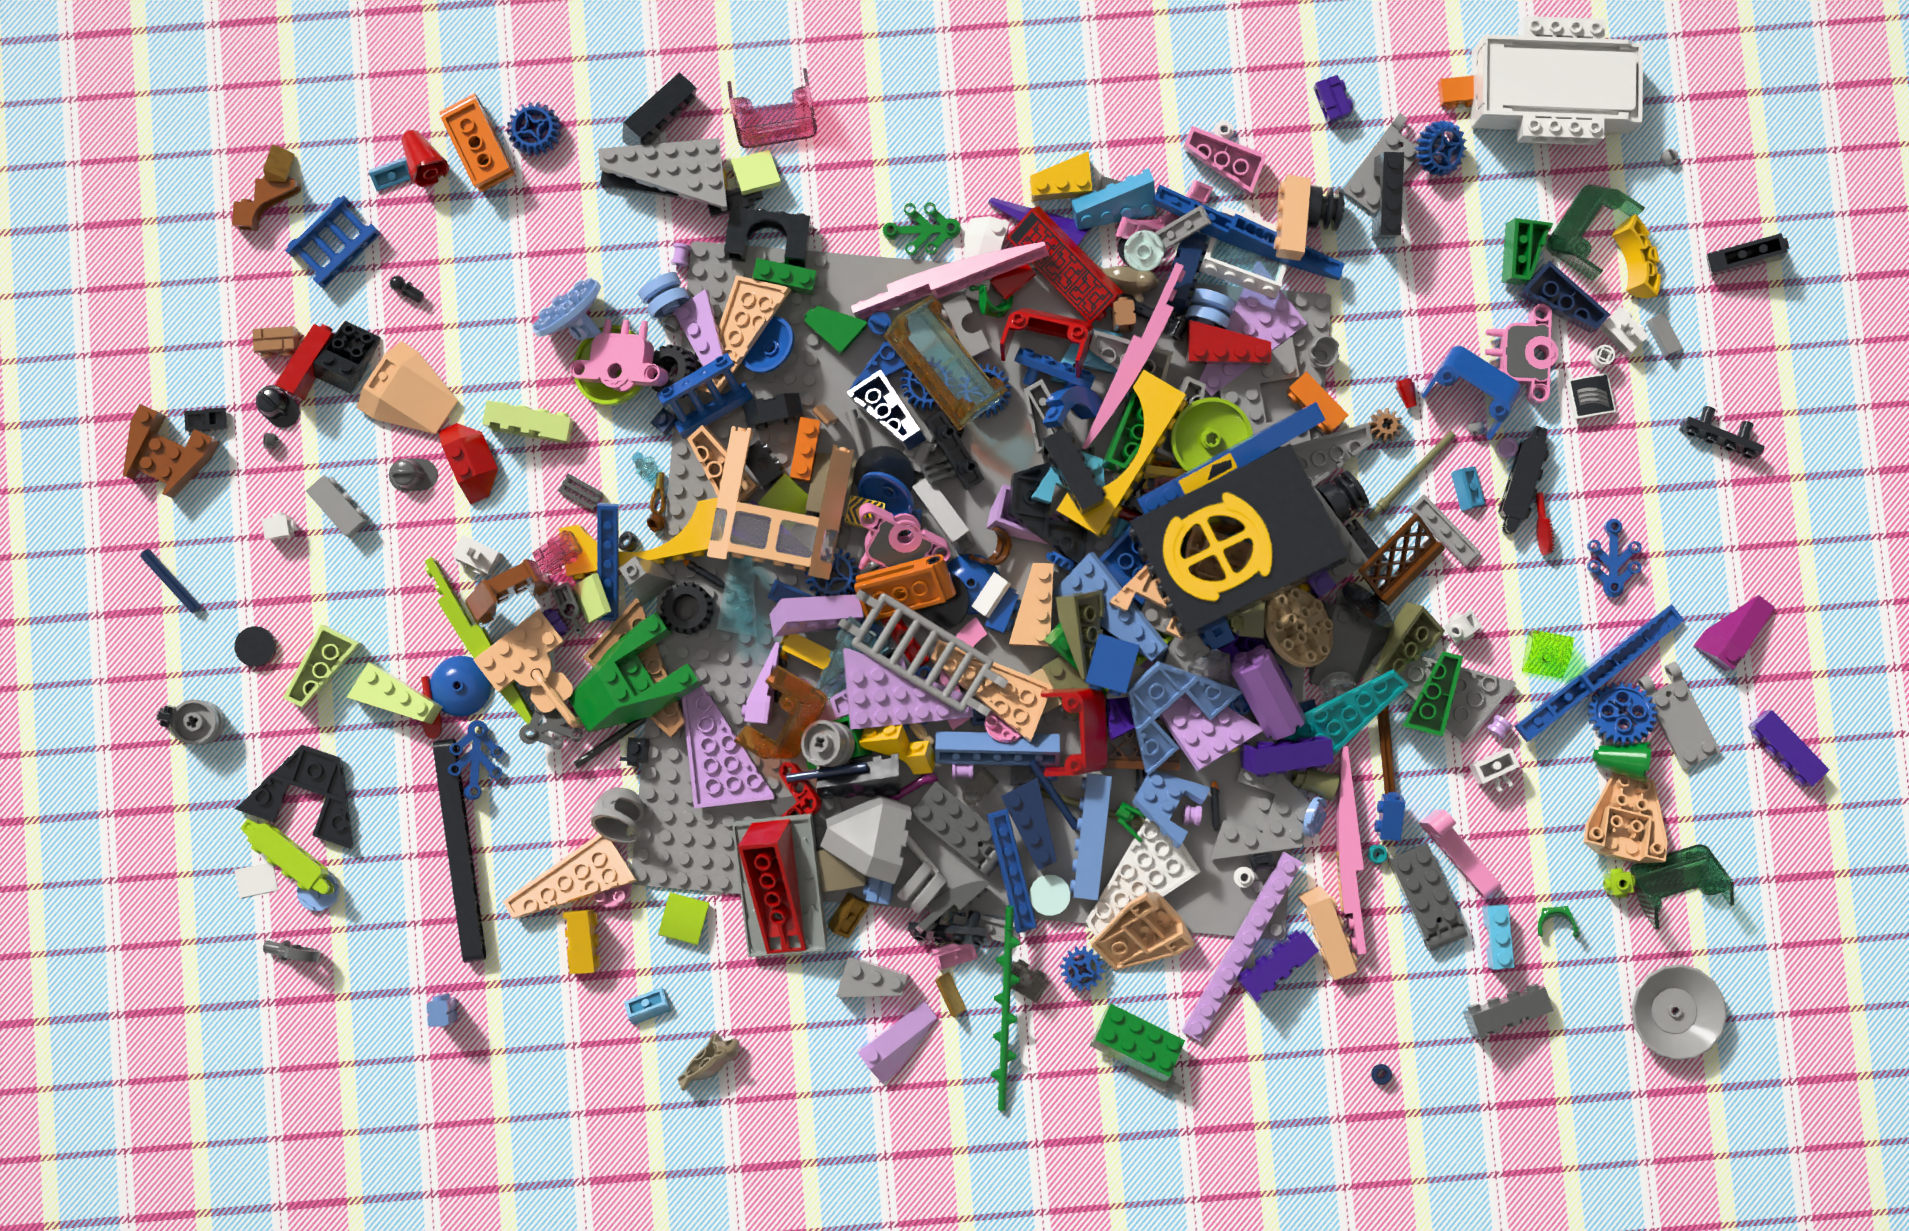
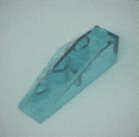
M851 616L847 619L848 622L859 629L862 626L861 622ZM843 628L838 632L836 637L838 642L835 650H831L829 654L831 658L829 665L823 669L815 689L817 693L829 700L846 686L843 649L849 648L864 654L852 646V640L855 635ZM869 629L862 643L873 648L880 635ZM888 641L885 642L884 646L882 647V649H881V651H880L879 653H881V652L883 651V649H884V647L886 646V644L888 643Z

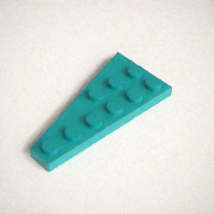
M1393 669L1305 712L1304 725L1300 727L1298 724L1295 727L1296 732L1284 738L1296 742V738L1326 736L1332 739L1334 756L1403 692L1409 684Z

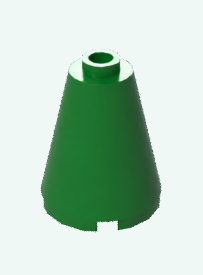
M1636 742L1632 746L1629 743H1625L1624 746L1621 744L1599 745L1598 749L1593 751L1592 761H1595L1598 767L1646 783L1648 778L1646 771H1649L1651 759V742Z

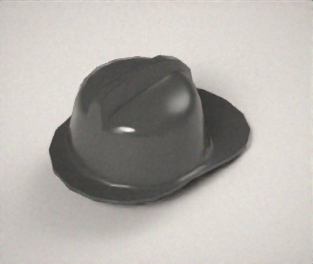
M421 458L397 460L389 470L390 483L393 487L402 491L427 490L434 485L438 475L434 464L427 459Z

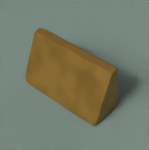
M272 144L263 167L266 181L286 182L295 154Z
M848 892L829 921L828 927L833 933L849 939L870 904Z
M947 972L936 977L935 982L951 1016L955 1017L965 1011L966 1006L951 974Z

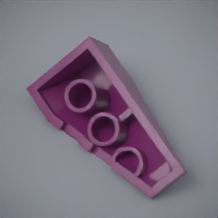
M1757 595L1713 626L1704 630L1693 647L1724 671L1734 670L1749 650L1775 607L1763 597Z

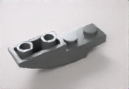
M985 880L967 883L940 895L925 907L930 915L915 928L920 934L925 930L928 933L937 925L935 921L939 917L944 919L952 912L950 908L956 913L960 910L965 912L973 905L972 899L976 896L980 899L988 892L986 887L990 882Z

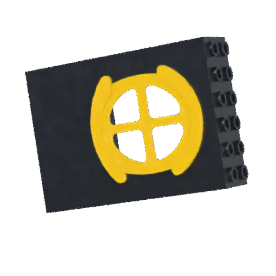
M1287 444L1130 521L1131 528L1128 529L1133 543H1138L1139 545L1138 553L1142 561H1147L1149 564L1147 571L1152 581L1157 580L1158 582L1157 591L1161 599L1166 598L1168 602L1166 603V609L1170 617H1175L1177 620L1175 626L1179 635H1184L1186 640L1346 563L1349 556L1291 444ZM1212 516L1232 517L1242 522L1245 530L1219 542L1216 540L1207 520ZM1199 524L1210 543V547L1192 557L1183 559L1180 554L1182 540L1193 525ZM1250 538L1253 542L1252 556L1241 572L1234 573L1223 551L1244 539ZM1214 555L1225 572L1226 579L1218 582L1203 581L1191 575L1188 568Z

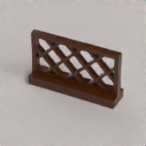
M1414 513L1358 569V572L1373 590V595L1379 601L1389 606L1445 550V547L1436 540L1421 517ZM1417 522V532L1411 533V527ZM1427 536L1428 539L1420 546L1421 537ZM1404 537L1403 546L1396 547L1397 541ZM1410 537H1416L1414 546H1408ZM1414 550L1413 554L1406 560L1407 551ZM1395 551H1402L1400 560L1394 561ZM1386 552H1390L1388 561H1382L1383 555ZM1383 565H1387L1386 575H1380V569ZM1393 565H1399V568L1392 574ZM1372 566H1375L1374 575L1368 576L1366 572ZM1379 579H1385V582L1377 588Z
M1155 719L1158 724H1163L1161 726L1162 729L1166 726L1162 719ZM1136 730L1129 737L1124 734L1123 736L1126 740L1118 747L1110 740V735L1107 737V741L1115 747V750L1110 755H1107L1108 761L1105 768L1144 769L1142 756H1134L1137 752L1141 754L1140 747H1137L1130 740L1136 734ZM1176 740L1175 743L1179 749L1175 752V757H1169L1155 770H1180V746ZM1129 741L1136 750L1131 755H1124L1120 748Z

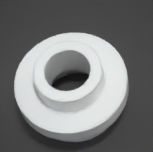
M1221 120L1215 124L1213 132L1215 135L1228 140L1232 137L1234 128L1229 121ZM1226 127L1227 132H1221L1220 128Z
M1247 867L1238 868L1234 872V882L1239 887H1249L1254 882L1253 871ZM1243 873H1246L1248 876L1246 881H1242L1240 878Z

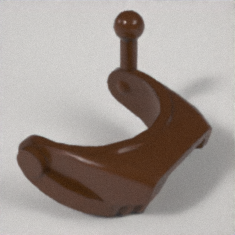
M995 526L992 528L997 535V546L994 553L987 559L969 554L968 559L982 564L1001 565L1008 558L1012 548L1010 536L1007 532Z

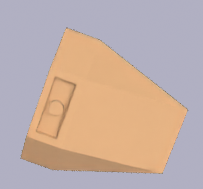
M400 341L384 354L363 386L357 409L375 420L437 434L458 400L423 356L414 348Z
M1612 772L1585 824L1583 843L1597 854L1633 863H1664L1666 861L1668 841L1655 781L1647 778L1646 783L1639 782Z

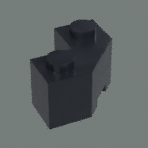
M799 393L778 394L775 398L764 400V398L755 399L743 405L747 428H756V431L767 430L769 425L778 422H784L785 425L795 424L797 419L804 417Z

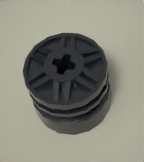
M1310 186L1307 228L1316 229L1319 221L1322 220L1324 230L1329 228L1331 221V230L1338 231L1345 208L1343 188H1337L1334 195L1333 187H1329L1326 196H1323L1322 186Z
M1347 470L1341 473V477L1336 476L1334 478L1335 486L1327 482L1317 489L1341 523L1352 517L1350 509L1358 513L1361 511V508L1365 509L1369 506V500L1362 485Z

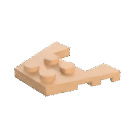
M1147 563L1110 600L1109 604L1126 612L1134 594L1165 609L1168 602L1166 598L1161 599L1157 591L1158 582L1157 580L1152 581L1147 571V566L1149 565ZM1173 617L1165 632L1182 640L1184 635H1179L1175 626L1177 620Z

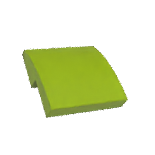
M784 474L757 504L761 507L805 515L807 513L808 494ZM784 520L780 522L788 531L797 524Z
M670 892L658 935L698 946L710 903Z

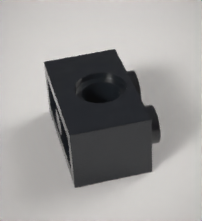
M758 440L749 447L746 465L765 490L784 475L782 473L784 467L778 459L774 461L771 458L770 454L772 451L766 443L761 444ZM762 459L769 461L768 466L764 469L758 467V462Z

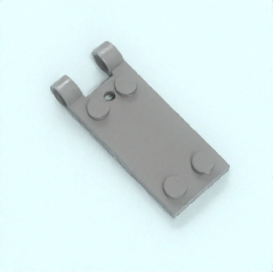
M1401 113L1397 115L1343 188L1344 195L1372 215L1378 210L1381 197L1380 178H1374V158L1383 152H1404L1405 173L1418 154V151L1414 148L1419 146V143L1416 141L1413 144L1398 133L1408 119ZM1398 143H1402L1403 147L1400 148Z
M1674 661L1664 666L1671 683L1655 690V684L1649 675L1639 678L1637 683L1642 692L1647 691L1646 698L1653 697L1651 703L1656 704L1654 711L1658 712L1655 718L1681 769H1686L1720 752V749L1682 676L1680 666ZM1667 691L1671 693L1670 697L1666 696Z

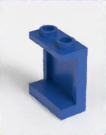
M1098 634L1085 680L1086 683H1089L1088 688L1099 691L1101 687L1109 689V694L1121 696V693L1126 694L1140 645Z

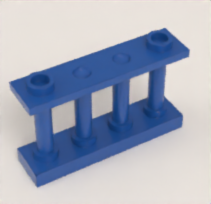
M344 195L336 198L332 202V206L297 239L290 241L287 246L288 248L285 250L291 257L294 258L298 254L315 272L313 280L323 289L382 234L372 223L369 226H365L348 208L351 202ZM340 213L359 230V235L355 239H350L333 222ZM328 227L345 245L340 253H335L318 235L324 228ZM311 241L330 258V262L325 267H321L303 249Z
M728 353L717 357L714 361L657 393L663 407L670 404L679 420L674 424L683 439L694 433L701 425L706 426L753 399L746 384L742 383L739 385L733 376L730 368L735 365ZM721 373H723L732 390L723 395L720 394L712 380ZM704 383L714 398L713 401L706 405H703L694 390ZM685 394H688L697 409L687 416L676 400Z

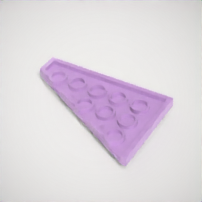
M1259 262L1255 264L1252 273L1273 280ZM1244 288L1236 303L1234 313L1229 317L1231 322L1228 330L1271 341V351H1273L1306 326L1307 323L1281 289L1277 298L1274 299ZM1206 364L1199 381L1206 384L1205 391L1212 397L1221 388L1253 365Z
M1147 659L1139 667L1148 670L1155 662ZM1186 692L1159 715L1197 772L1263 731L1260 726L1227 706L1210 720Z

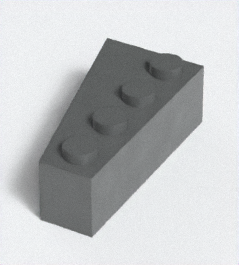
M1538 983L1526 986L1525 991L1519 992L1514 990L1506 993L1507 997L1488 999L1487 1004L1480 1006L1477 1003L1468 1006V1010L1463 1011L1471 1036L1482 1040L1487 1038L1486 1033L1497 1034L1502 1032L1505 1025L1507 1027H1514L1521 1024L1523 1018L1532 1020L1554 1011L1546 987L1538 986Z

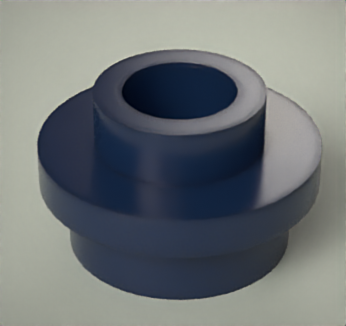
M1385 1064L1375 1065L1371 1070L1372 1080L1379 1085L1387 1084L1392 1078L1391 1069ZM1380 1070L1384 1071V1076L1382 1078L1378 1077V1072Z

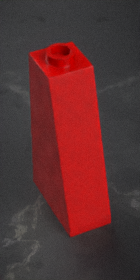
M313 324L275 385L305 401L316 380L313 363L334 336V333H332L333 329L325 324H321V326Z

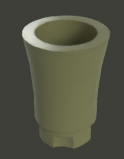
M1307 767L1306 771L1294 770L1291 783L1292 785L1299 786L1300 789L1307 790L1331 801L1338 788L1339 774Z

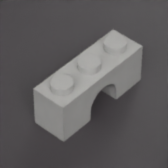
M965 294L942 303L943 310L940 312L944 321H949L952 327L949 331L953 340L957 339L960 344L957 348L961 357H966L969 362L989 353L990 347L982 330L976 333H968L962 327L964 320L973 316L972 308Z

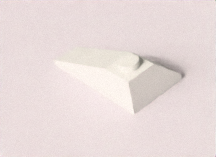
M991 216L970 219L964 236L965 259L1003 250L1009 232V222ZM992 278L977 283L975 286L986 285L988 294ZM969 287L965 288L966 298L979 301V290L970 291Z

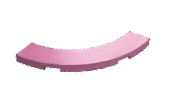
M1193 180L1185 196L1205 205L1213 187ZM1171 212L1149 220H1133L1122 217L1115 236L1128 240L1137 231L1147 230L1155 233L1180 217Z
M975 617L959 631L956 637L974 647L987 633ZM941 670L939 684L946 687L951 677ZM957 684L954 690L960 692V684ZM970 718L950 719L947 721L952 730H954Z

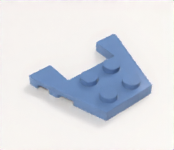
M1153 771L1145 777L1132 803L1150 821L1153 820L1161 828L1159 831L1164 836L1167 835L1173 841L1172 844L1175 848L1179 849L1188 831L1170 821L1182 795L1201 805L1211 788Z

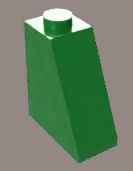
M817 306L815 309L811 308L804 316L806 318L804 320L805 325L840 356L868 328L865 320Z

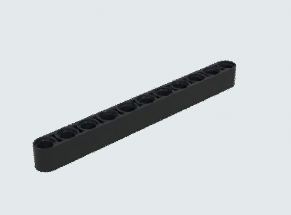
M455 738L434 741L433 753L461 954L464 963L486 960V947L461 772L456 776H451L448 773L449 765L459 760V755L454 756L449 752V747L456 743ZM454 745L452 748L453 752L458 753V747ZM452 766L451 772L456 774L458 772V768L456 766Z

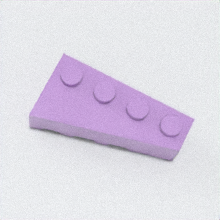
M856 594L781 599L769 614L773 637L840 627L838 623L841 618L856 626L863 618L860 601L855 597Z

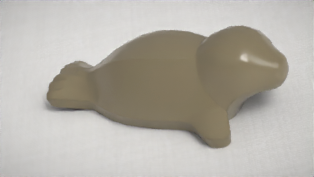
M1097 265L1123 293L1131 294L1139 303L1144 300L1143 293L1156 289L1159 286V280L1151 270L1139 271L1124 265L1102 268Z
M714 1033L707 1046L691 1060L686 1070L678 1077L677 1080L681 1090L685 1091L691 1081L704 1080L716 1075L726 1062L732 1061L738 1056L740 1042L735 1038L720 1041L719 1034Z

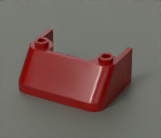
M1021 308L1009 315L1000 341L1001 361L1006 360L1015 331H1033L1069 339L1070 342L1080 345L1075 360L1076 377L1080 378L1093 337V326L1090 322L1029 308Z
M1092 688L1042 690L1041 697H1062V706L1067 712L1079 713L1081 754L1070 755L1065 761V767H1046L1044 776L1081 775L1104 769L1107 765L1108 757L1105 695L1103 691Z

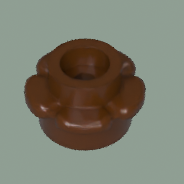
M650 514V517L647 519V525L651 531H662L665 528L666 521L661 514Z

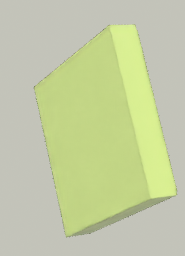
M770 150L731 160L742 195L781 186Z
M598 573L591 574L573 586L586 624L593 623L611 612Z

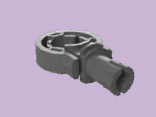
M266 940L263 944L264 953L278 955L280 960L283 961L287 959L306 962L320 961L321 950L302 947L301 945H291L289 940H285L282 943Z

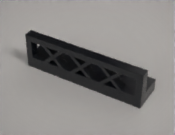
M602 171L600 185L603 187L680 198L677 193L668 190L664 192L656 187L637 183L634 179L625 176L622 178L614 173Z

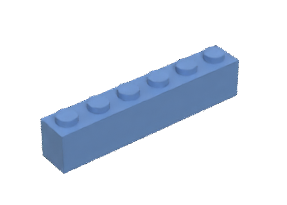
M936 731L935 763L1029 766L1031 761L1036 760L1039 766H1059L1060 734H1034L1031 742L1021 736L1017 741L1003 743L993 739L988 732Z
M1087 773V777L1082 778L1081 789H1085L1084 798L1080 797L1079 810H1083L1082 818H1078L1077 830L1081 832L1080 839L1076 838L1074 850L1078 851V859H1073L1072 871L1076 872L1075 880L1071 879L1070 892H1074V898L1098 900L1112 775Z

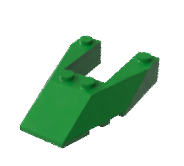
M658 612L638 623L611 646L568 698L588 733L643 718H650L703 685L695 669L688 663L656 684L638 654L672 634L671 629Z

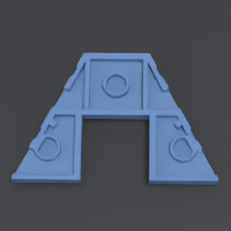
M1157 661L1127 688L1145 772L1150 775L1179 749L1177 744L1158 725L1155 719L1185 692L1210 720L1242 692L1229 685Z

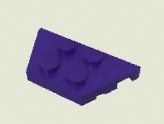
M1128 697L1107 699L1109 733L1112 741L1134 730L1135 725Z

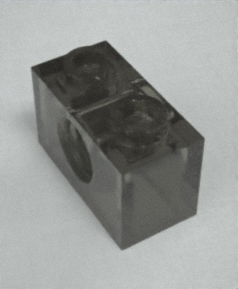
M1013 959L1012 974L1019 978L1024 974H1029L1032 977V981L1028 985L1019 982L1012 985L1011 988L1038 1003L1049 984V980L1046 979L1047 974L1038 969L1034 972L1028 968L1030 964L1021 959H1018V961Z

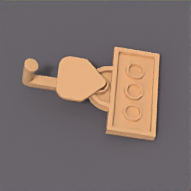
M541 610L535 611L474 659V662L497 692L500 693L516 680L523 686L532 687L531 700L540 711L548 713L556 708L572 728L582 727L583 723L580 718L575 717L564 703L572 695L573 686L563 673L552 672V661L549 657V654L565 641Z

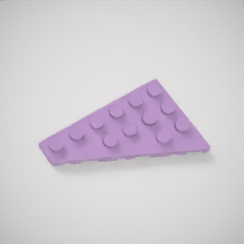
M849 648L843 649L850 729L973 717L972 707L968 706L963 713H960L871 657ZM916 675L917 677L921 678L922 680H924V681L926 680L925 678ZM935 682L932 685L942 692L945 689V686ZM953 690L950 697L960 703L965 694Z
M701 685L682 697L694 809L775 799L773 792L704 686Z

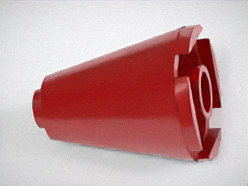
M408 130L403 134L401 142L412 183H416L418 187H428L438 183L439 177L442 175L445 177L448 174V162L419 131Z

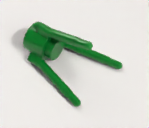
M1122 802L1115 814L1119 818L1117 823L1124 826L1134 838L1142 842V838L1126 823V820L1131 822L1134 815L1141 816L1144 819L1147 817L1140 810Z

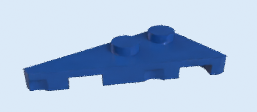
M898 327L892 330L890 336L883 342L878 352L874 354L849 390L879 370L887 377L907 367L909 363H915Z

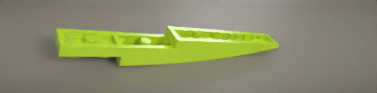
M430 557L425 560L427 565L425 570L430 578L434 577L437 583L435 588L438 593L444 595L437 601L454 630L475 659L492 646L493 642L482 624H472L435 558ZM514 681L500 693L521 718L529 724L533 713Z

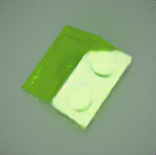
M1537 630L1528 631L1521 672L1563 679L1572 657L1575 637Z

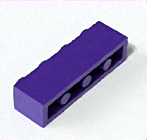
M1765 710L1748 726L1752 731V737L1759 742L1761 741L1766 746L1765 750L1771 756H1776L1781 761L1779 763L1780 766L1786 771H1790L1795 776L1794 780L1800 786L1813 787L1830 770L1773 710Z

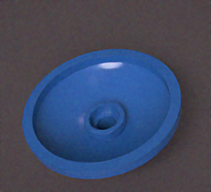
M773 316L743 359V364L752 372L760 374L769 373L779 368L788 359L793 350L795 337L791 325L783 318Z
M870 472L865 474L858 482L857 491L860 498L885 503L884 510L892 513L893 517L903 513L912 514L914 510L913 497L906 485L896 477L883 472Z
M964 554L950 561L947 568L948 571L961 578L969 593L967 615L980 614L972 605L993 573L995 572L998 575L1000 573L995 565L982 564L975 560L971 561L968 559L969 554ZM974 554V555H975L976 557H978V558L987 559V558L984 557V556H981V555H978V554ZM973 579L975 585L970 587L967 585V581Z
M453 656L444 660L436 667L430 680L433 701L443 706L441 709L443 712L458 717L469 716L482 709L487 703L492 689V684L474 662V658L468 656ZM456 682L461 684L459 689H456L454 686Z

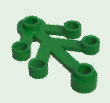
M932 202L925 204L924 212L926 215L932 216L940 225H932L916 210L913 203H907L904 206V213L909 217L911 216L919 225L897 226L895 223L889 222L883 227V235L888 240H894L898 235L920 234L905 247L907 255L914 256L917 253V249L933 233H940L934 242H928L925 246L926 253L934 255L947 238L953 239L960 234L961 226L956 219H946L936 210V206ZM928 206H932L934 210L932 212H928L926 208ZM912 207L914 211L908 213L906 209ZM949 225H953L955 229L953 231H949L947 227ZM889 227L894 228V232L888 233L887 229ZM931 245L935 247V250L932 252L928 250V247ZM913 246L915 251L909 252L907 250L908 247Z

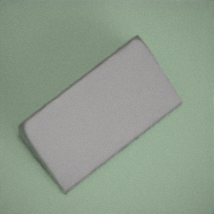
M1665 313L1646 321L1664 357L1683 348Z

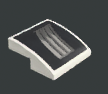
M1608 373L1565 380L1574 420L1616 412Z

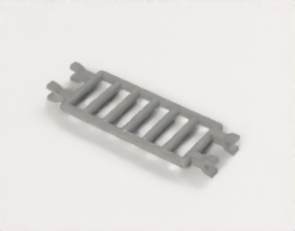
M862 590L858 591L855 597L873 607L860 629L843 618L838 623V626L855 635L852 640L854 648L958 712L963 713L970 706L987 717L991 709L973 699L985 678H988L1002 688H1005L1008 683L1006 679L990 670L994 664L991 658L891 596L883 593L876 600ZM886 603L896 610L873 648H870L862 643V640ZM904 614L914 621L891 658L888 659L879 652ZM922 625L930 630L931 633L908 670H906L897 663L918 628ZM940 636L949 643L924 681L917 677L915 673L937 637ZM955 647L964 651L966 655L942 692L932 685ZM975 658L984 665L960 703L950 697L972 659Z

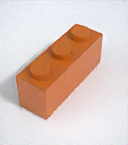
M1474 75L1442 78L1437 84L1440 107L1445 106L1446 110L1458 108V105L1465 104L1466 108L1472 106L1474 99Z
M1307 371L1286 391L1289 400L1294 404L1297 403L1302 409L1317 402L1325 418V421L1316 425L1317 429L1322 433L1330 434L1349 416Z
M800 417L790 478L793 481L811 483L822 426L821 420Z

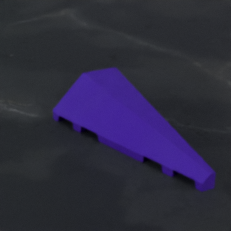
M993 197L988 201L989 205L1017 223L1032 209ZM1045 212L1078 246L1092 229L1091 227L1077 230L1074 219Z

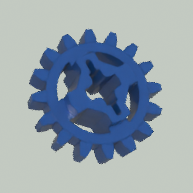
M1075 946V952L1067 951L1068 958L1062 957L1065 964H1060V968L1065 969V971L1060 974L1061 976H1067L1064 982L1066 984L1071 982L1072 989L1077 985L1079 991H1082L1083 986L1089 991L1091 984L1096 987L1097 983L1095 981L1103 979L1099 973L1105 972L1103 968H1100L1104 961L1097 960L1100 955L1098 953L1093 955V948L1086 951V946H1083L1082 950ZM1077 955H1084L1080 960L1073 959ZM1092 959L1096 964V971L1091 969L1090 962ZM1085 963V967L1089 972L1082 971L1080 974L1076 965L1082 966ZM1069 966L1074 969L1073 978L1069 974ZM1089 976L1091 978L1086 982H1080L1084 977Z

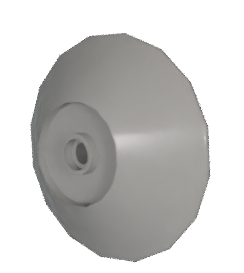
M1683 964L1663 966L1647 975L1636 989L1631 1007L1633 1025L1643 1044L1657 1055L1673 1060L1696 1058L1710 1050L1722 1035L1727 1017L1724 996L1716 982L1700 969ZM1674 1007L1677 1008L1676 1014H1672V1008Z

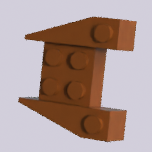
M139 404L130 422L123 476L135 480L138 472L141 471L166 483L162 494L174 498L212 459L220 441L194 429L185 447L158 435L166 416Z
M524 559L523 563L487 581L486 579L482 580L466 598L465 604L476 624L482 623L485 625L494 620L493 617L496 615L497 603L501 604L509 599L508 596L514 593L519 595L527 589L532 597L536 595L541 597L549 592L548 589L551 587V582L539 562Z

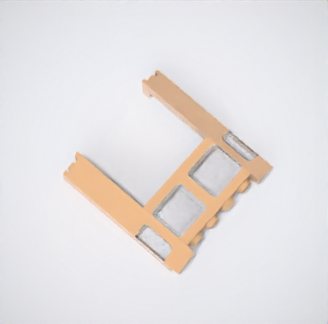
M732 426L707 556L727 560L728 553L731 552V557L744 559V555L752 556V561L764 563L765 559L772 560L773 565L785 567V563L793 564L794 569L804 571L806 567H809L808 576L829 580L854 450L850 449L849 451L848 448L843 447L839 449L838 445L833 444L819 518L740 503V491L753 431L751 428H747L746 431L745 428L738 427L737 429Z

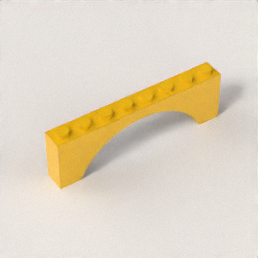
M1143 370L1133 386L1141 402L1144 415L1143 438L1134 460L1123 474L1102 487L1105 497L1104 503L1101 506L1081 515L1067 493L1057 509L1061 515L1099 538L1103 534L1107 535L1112 525L1110 522L1113 517L1117 518L1121 513L1123 501L1131 497L1134 491L1131 488L1135 482H1140L1145 473L1143 469L1146 464L1150 465L1155 458L1154 451L1157 447L1160 448L1166 440L1164 435L1168 429L1172 430L1177 421L1175 419L1179 411L1182 413L1188 404L1186 394Z
M718 498L698 501L688 524L667 543L646 551H619V568L634 556L659 564H665V560L672 559L673 562L685 560V556L690 555L693 558L705 556L704 553L708 552L709 542L712 537ZM723 510L720 513L715 541H721L725 528ZM579 524L559 528L566 575L574 580H583L586 578L585 575L597 573V541Z

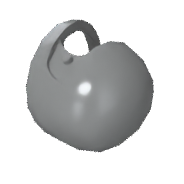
M614 787L608 789L594 804L591 812V826L604 838L613 842L633 844L641 837V830L636 822L640 821L644 816L643 802L635 791L628 788ZM628 826L634 830L635 836H627Z

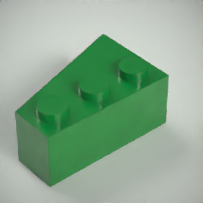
M1514 218L1505 224L1502 283L1522 285L1531 280L1540 258V252L1546 243V237L1553 223Z

